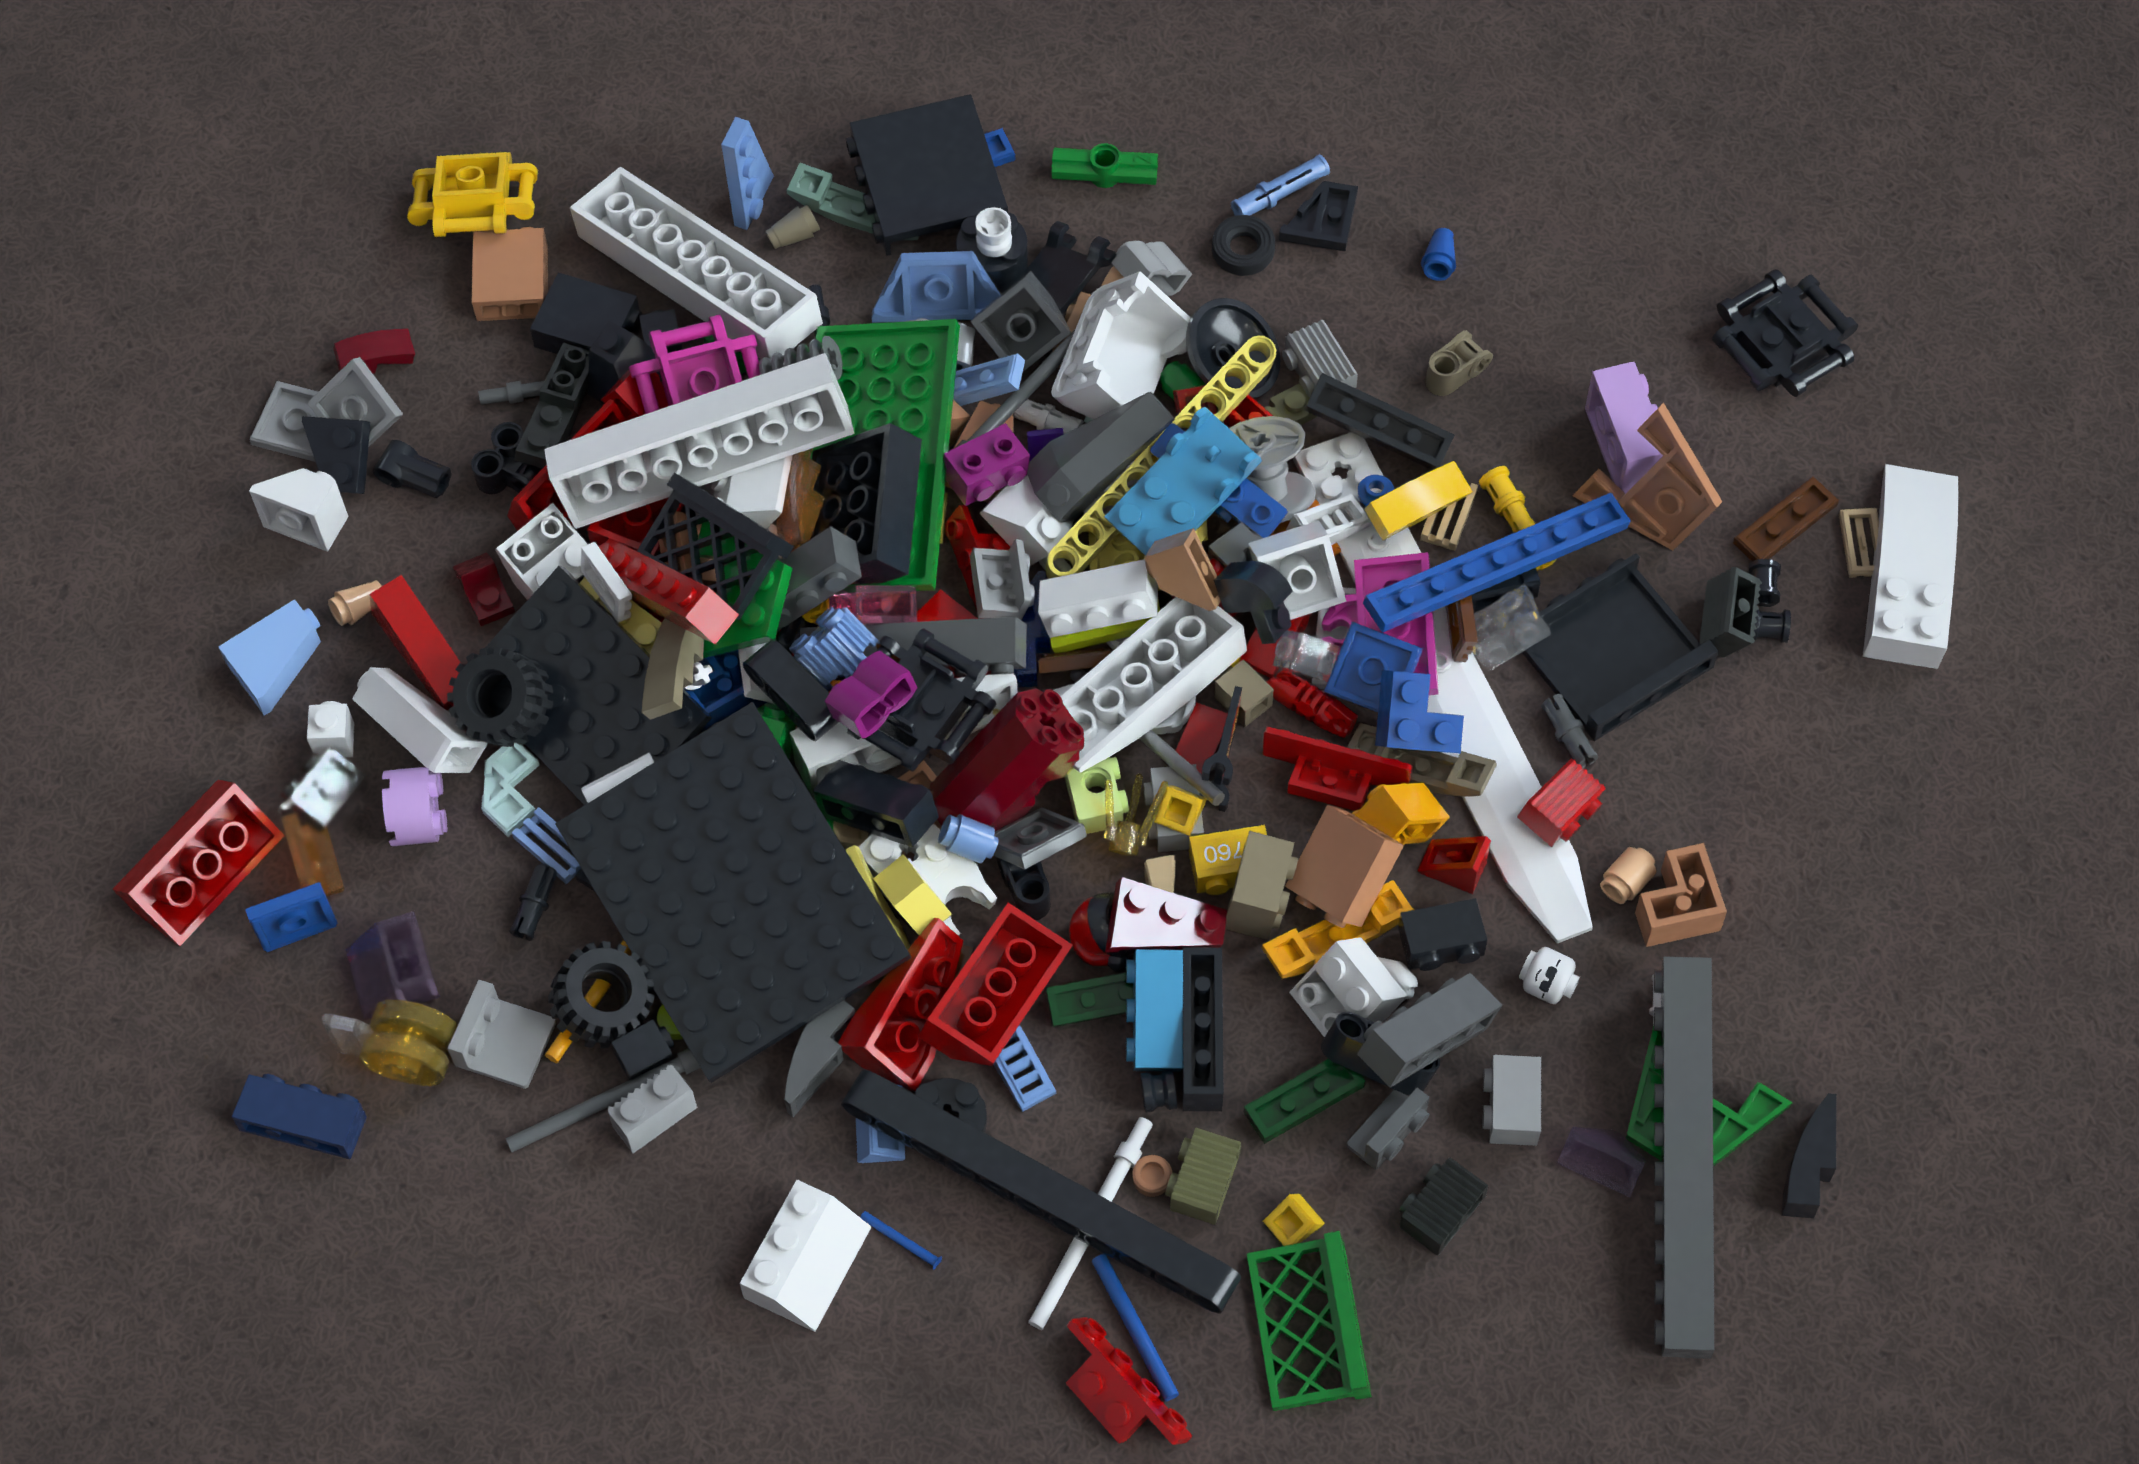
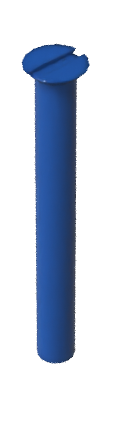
M864 1211L860 1218L931 1264L933 1270L941 1262L942 1256L937 1257L868 1212Z

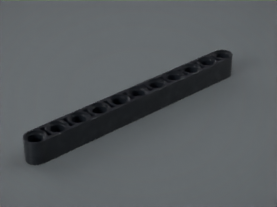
M862 1070L841 1103V1106L849 1114L1211 1312L1222 1313L1241 1280V1275L1222 1261L876 1073Z

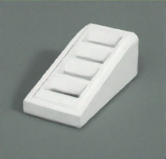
M1352 493L1294 514L1286 531L1319 520L1329 535L1331 545L1370 526L1371 520ZM1345 509L1352 521L1348 522L1341 510ZM1329 516L1333 517L1338 526L1333 523Z

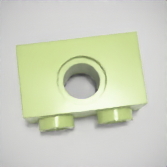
M1108 757L1081 773L1072 767L1064 777L1075 821L1084 824L1086 834L1123 827V813L1129 812V806L1125 790L1118 791L1116 780L1121 779L1117 758ZM1100 786L1105 790L1100 793H1092L1088 789Z

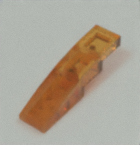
M813 448L792 456L783 510L777 518V534L780 538L794 546L791 552L810 540L825 499L824 496L813 490L821 469V465L810 459Z

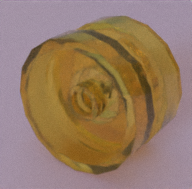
M384 1000L378 1002L369 1024L374 1033L366 1036L359 1055L362 1064L371 1071L395 1081L419 1086L439 1085L444 1080L449 1064L445 1053L449 1052L448 1046L457 1029V1023L444 1013L419 1003L405 1000Z

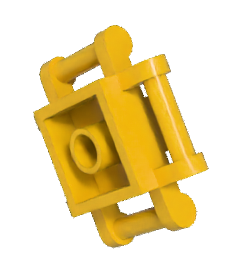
M511 152L437 156L436 168L418 169L413 174L412 185L415 189L413 204L408 208L407 219L415 226H422L428 220H433V233L435 237H445L446 233L494 230L495 234L506 233V215H515L520 220H528L533 217L535 204L532 200L533 184L537 181L538 170L531 163L512 164ZM510 181L519 182L518 197H508ZM433 186V202H427L428 191Z

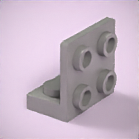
M478 980L448 1046V1051L456 1067L526 1089L529 1087L555 1028L556 1020L552 1019V1016L499 1000L492 983Z

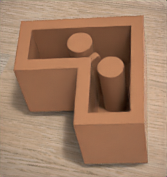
M1704 843L1666 851L1661 868L1666 888L1641 893L1635 911L1646 947L1721 931L1727 913Z

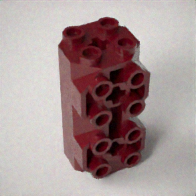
M1036 688L1016 693L960 752L956 761L953 764H949L930 784V791H933V800L939 814L937 820L941 826L948 815L957 817L960 814L994 827L995 831L1003 826H1007L1022 818L1035 805V797L1039 794L1040 789L1048 781L1062 778L1079 760V752L1084 748V730L1071 716L1058 693L1051 689H1046L1042 692Z

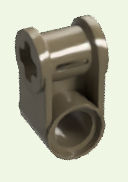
M1467 330L1462 331L1448 344L1431 355L1425 380L1426 387L1435 395H1449L1468 380L1483 372L1491 363L1493 354L1489 350L1480 348L1472 340V334Z

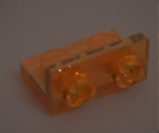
M297 813L281 817L301 888L320 882L326 896L343 892L345 888L327 825L322 823L312 827L309 824L302 826Z

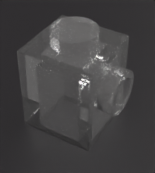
M1287 630L1276 645V656L1273 666L1309 679L1328 682L1340 646L1304 633Z

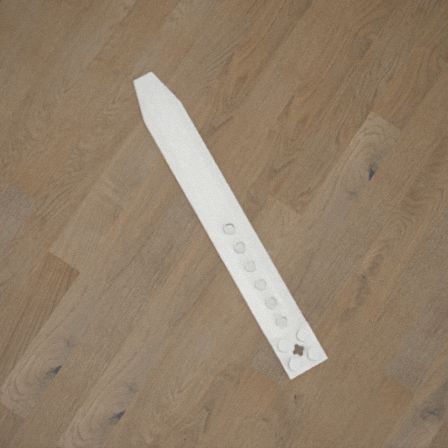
M1352 432L1300 450L1293 457L1300 475L1308 478L1316 490L1315 500L1320 505L1353 493L1362 508L1365 509L1366 507L1358 498L1359 483L1370 475L1383 476L1365 439ZM1342 467L1343 469H1348L1347 478L1341 479L1339 475L1333 476L1332 473L1335 472V468ZM1377 488L1370 489L1374 493H1380L1382 491ZM1345 509L1341 510L1348 522L1352 521ZM1329 516L1333 523L1338 526L1333 517ZM1372 522L1370 526L1337 542L1341 548L1340 555L1354 583V560L1421 553L1408 527L1382 541ZM1445 606L1433 611L1439 694L1429 695L1427 712L1464 715L1461 751L1492 759L1497 763L1481 796L1462 797L1481 835L1487 836L1491 840L1489 851L1506 885L1556 943H1560L1589 932L1593 926L1577 855L1569 840L1565 842L1560 838L1551 847L1517 818L1527 801L1542 787L1473 653L1468 654L1467 662H1454L1452 659ZM1440 752L1454 757L1459 756V753Z

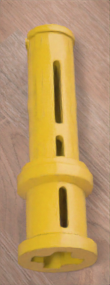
M1499 466L1484 474L1479 480V485L1483 490L1488 491L1494 501L1493 509L1500 516H1504L1512 531L1516 533L1535 525L1524 506L1525 496L1521 491L1516 490L1508 477L1510 471L1506 466ZM1556 559L1536 567V570H1542L1551 566Z

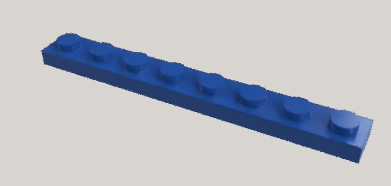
M1608 493L1368 594L1363 601V605L1383 633L1628 528L1631 520L1613 494Z

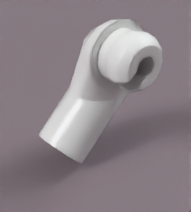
M1377 957L1408 997L1406 999H1411L1414 996V987H1418L1415 975L1400 961Z

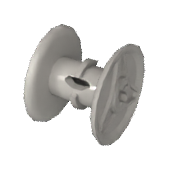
M1267 416L1242 421L1229 428L1261 457L1262 462L1251 472L1247 479L1287 509L1288 513L1281 522L1291 520L1294 514L1307 510L1315 500L1316 490L1308 478L1295 472H1289L1286 462L1295 457L1304 446L1305 431L1302 426L1289 418Z

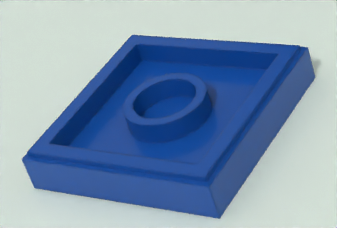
M1351 622L1324 692L1378 713L1382 670L1414 673L1423 649L1358 623Z
M320 882L245 909L249 922L263 950L266 952L337 927L336 925L338 924Z

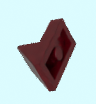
M487 552L453 566L480 626L515 613L513 604L499 578L496 564Z

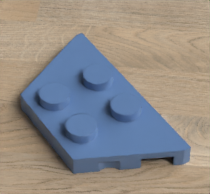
M973 251L901 253L872 310V323L904 322L919 318L927 320H972L978 312L1000 296V293Z

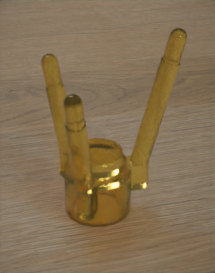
M1137 774L1135 777L1126 821H1117L1116 827L1114 824L1113 785L1111 780L1105 782L1106 828L1104 839L1110 840L1108 851L1121 855L1138 856L1140 846H1146L1148 832L1159 810L1166 788L1169 785L1167 781L1161 783L1140 832V825L1134 823L1141 792L1142 774Z

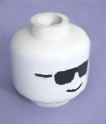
M1542 947L1537 953L1531 950L1519 975V979L1524 980V991L1550 1004H1557L1563 995L1571 998L1580 977L1574 975L1576 965L1573 959L1548 947Z

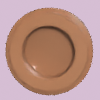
M1144 1156L1136 1162L1133 1168V1184L1143 1195L1150 1197L1162 1195L1166 1192L1172 1169L1170 1164L1160 1156Z

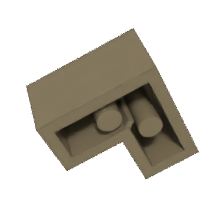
M1249 831L1227 908L1226 930L1268 940L1271 929H1279L1290 895L1289 892L1283 891L1285 880H1293L1298 862L1297 857L1291 856L1295 842Z

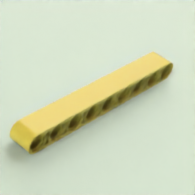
M1265 336L1250 338L1175 417L1172 423L1180 428H1189L1192 417L1201 409L1200 405L1205 402H1211L1218 407L1219 412L1214 415L1223 422L1270 371L1276 357L1275 344L1271 339ZM1260 351L1266 356L1267 360L1262 363L1255 362L1250 358L1249 353ZM1230 376L1237 377L1241 380L1243 386L1237 389L1231 388L1226 384L1225 379ZM1162 433L1051 549L1045 568L1048 579L1083 572L1119 533L1105 519L1103 508L1110 505L1115 506L1130 490L1127 483L1131 480H1139L1155 464L1152 460L1154 455L1150 449ZM1082 532H1091L1097 538V542L1090 546L1084 545L1079 541L1078 535ZM1065 558L1071 562L1073 568L1067 572H1060L1054 567L1053 562L1056 559Z

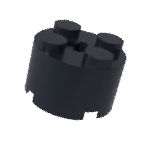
M1008 213L1011 219V248L1002 256L989 257L981 253L977 247L976 217H967L963 220L957 235V251H973L1001 294L1015 284L1028 268L1026 232L1018 222L1017 217L1012 213Z

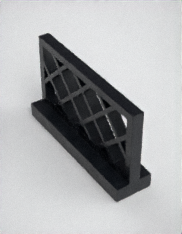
M674 472L667 483V486L672 488L673 492L637 552L679 572L677 557L690 553L692 567L679 573L689 578L693 577V580L703 584L702 573L715 568L716 584L707 587L717 593L727 604L726 589L740 584L739 597L733 606L729 605L739 614L736 619L740 620L777 557L780 555L787 559L794 546ZM682 503L686 508L687 520L674 524L673 515ZM710 521L711 535L698 540L697 525ZM688 529L689 544L676 548L675 533ZM734 536L736 551L723 555L721 541ZM666 537L667 552L657 556L652 555L651 552L658 540ZM712 545L714 559L701 564L699 549ZM757 552L763 554L757 567L748 571L746 556ZM737 560L738 575L725 580L724 565Z

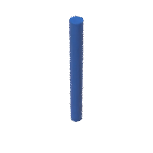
M1106 1254L1098 1255L1092 1260V1264L1165 1402L1176 1398L1179 1392Z

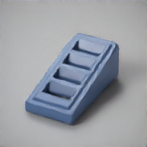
M1019 1025L1007 1044L1013 1041L1016 1043L1003 1049L993 1065L1023 1112L1055 1095L1056 1090ZM1023 1053L1025 1057L1007 1066L1005 1061ZM1031 1066L1033 1071L1016 1080L1014 1079L1013 1075ZM1039 1079L1042 1085L1022 1094L1020 1089Z

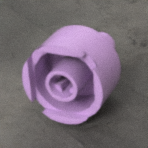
M426 767L383 771L382 780L390 779V788L382 789L386 831L395 832V837L389 840L390 845L393 847L438 842L440 835L447 832L446 811L439 810L438 804L439 795H443L442 774L433 773Z

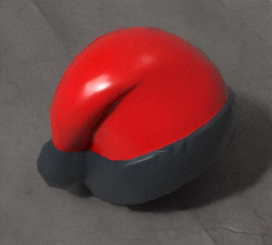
M1114 892L1096 894L1083 901L1073 913L1069 923V939L1073 945V950L1085 963L1091 966H1109L1113 971L1122 972L1126 970L1128 956L1133 954L1136 949L1105 953Z

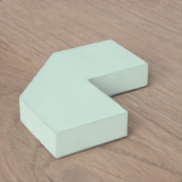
M514 743V747L502 746L485 760L484 768L485 782L481 809L483 814L507 837L516 828H520L526 818L534 816L535 808L514 787L540 765L537 758L523 745Z

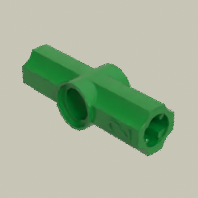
M1108 143L1098 144L1091 150L1054 148L1052 179L1092 181L1094 185L1101 188H1110L1117 183L1156 185L1157 153L1123 152Z

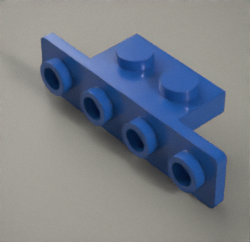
M1171 423L1151 447V453L1159 459L1166 452V446L1175 434H1183L1185 431L1176 424ZM1246 478L1213 513L1227 523L1231 518L1237 523L1242 522L1259 536L1265 538L1271 536L1288 511Z

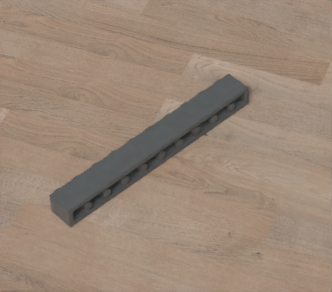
M1664 956L1661 969H1654V993H1661V1007H1654V1031H1661V1045H1654V1069H1661V1084H1654V1108H1661V1122L1654 1123V1146L1661 1147V1161L1654 1162V1185L1661 1186V1201L1655 1200L1654 1225H1662V1240H1655L1654 1264L1662 1265V1280H1655L1654 1304L1662 1305V1320H1655L1654 1344L1662 1345V1357L1711 1359L1714 1353L1712 958Z

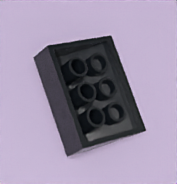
M892 423L812 452L802 545L830 526L855 540L862 577L850 585L881 584L909 574L922 439Z

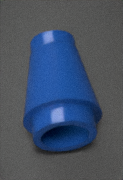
M1438 228L1433 232V236L1421 260L1424 274L1436 281L1449 278L1456 269L1454 234L1447 228Z

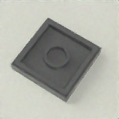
M1041 807L995 831L994 836L998 837V845L993 856L1027 869L1087 837L1084 824Z

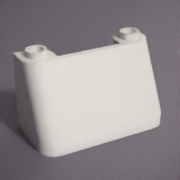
M1140 271L1101 286L1092 293L1084 306L1053 384L1052 396L1065 407L1094 420L1147 392L1154 394L1167 358L1177 354L1181 355L1187 351L1186 331L1191 317Z

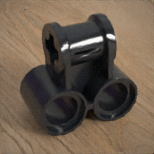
M503 422L497 425L491 434L494 450H481L474 455L471 461L476 484L483 493L489 495L502 492L507 486L520 493L543 469L515 461V450L524 434L522 428L516 423ZM515 443V444L512 445V446L505 447V446L508 445V444ZM488 471H495L491 474H485Z

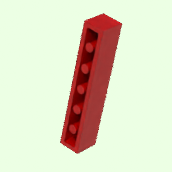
M611 538L599 546V549L632 593V601L699 637L716 644L739 616L735 610L709 587Z

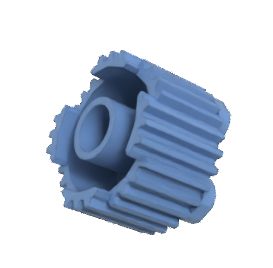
M833 607L828 608L816 620V623L819 625L809 637L805 633L802 634L789 648L794 654L793 657L828 692L833 688L830 682L835 680L837 676L848 678L852 675L859 663L867 658L862 653L864 649L870 645L874 647L879 641L847 607L837 608L836 610Z

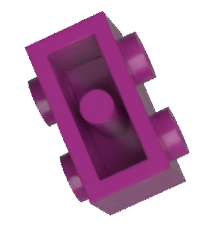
M1005 423L944 453L947 469L946 481L965 506L975 501H984L995 491L1007 485H1016L1027 476L1030 454Z

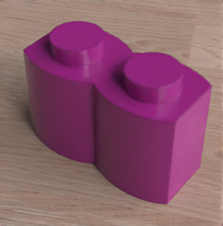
M877 651L863 659L852 676L836 684L831 689L825 703L835 720L863 739L876 732L886 721L890 713L904 706L914 695L917 685L909 670L883 652Z

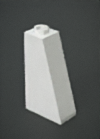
M370 667L358 681V689L352 699L426 768H429L433 773H470L488 743L466 735L467 731L460 730L455 724L458 718L451 717L450 712L390 668Z

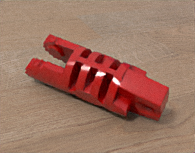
M1282 670L1277 673L1278 675L1267 681L1274 689L1273 698L1288 709L1296 711L1301 717L1305 716L1306 720L1313 721L1316 726L1343 738L1352 732L1358 716L1335 697L1328 696L1327 693L1323 690L1320 691L1315 685H1310V682L1287 670Z

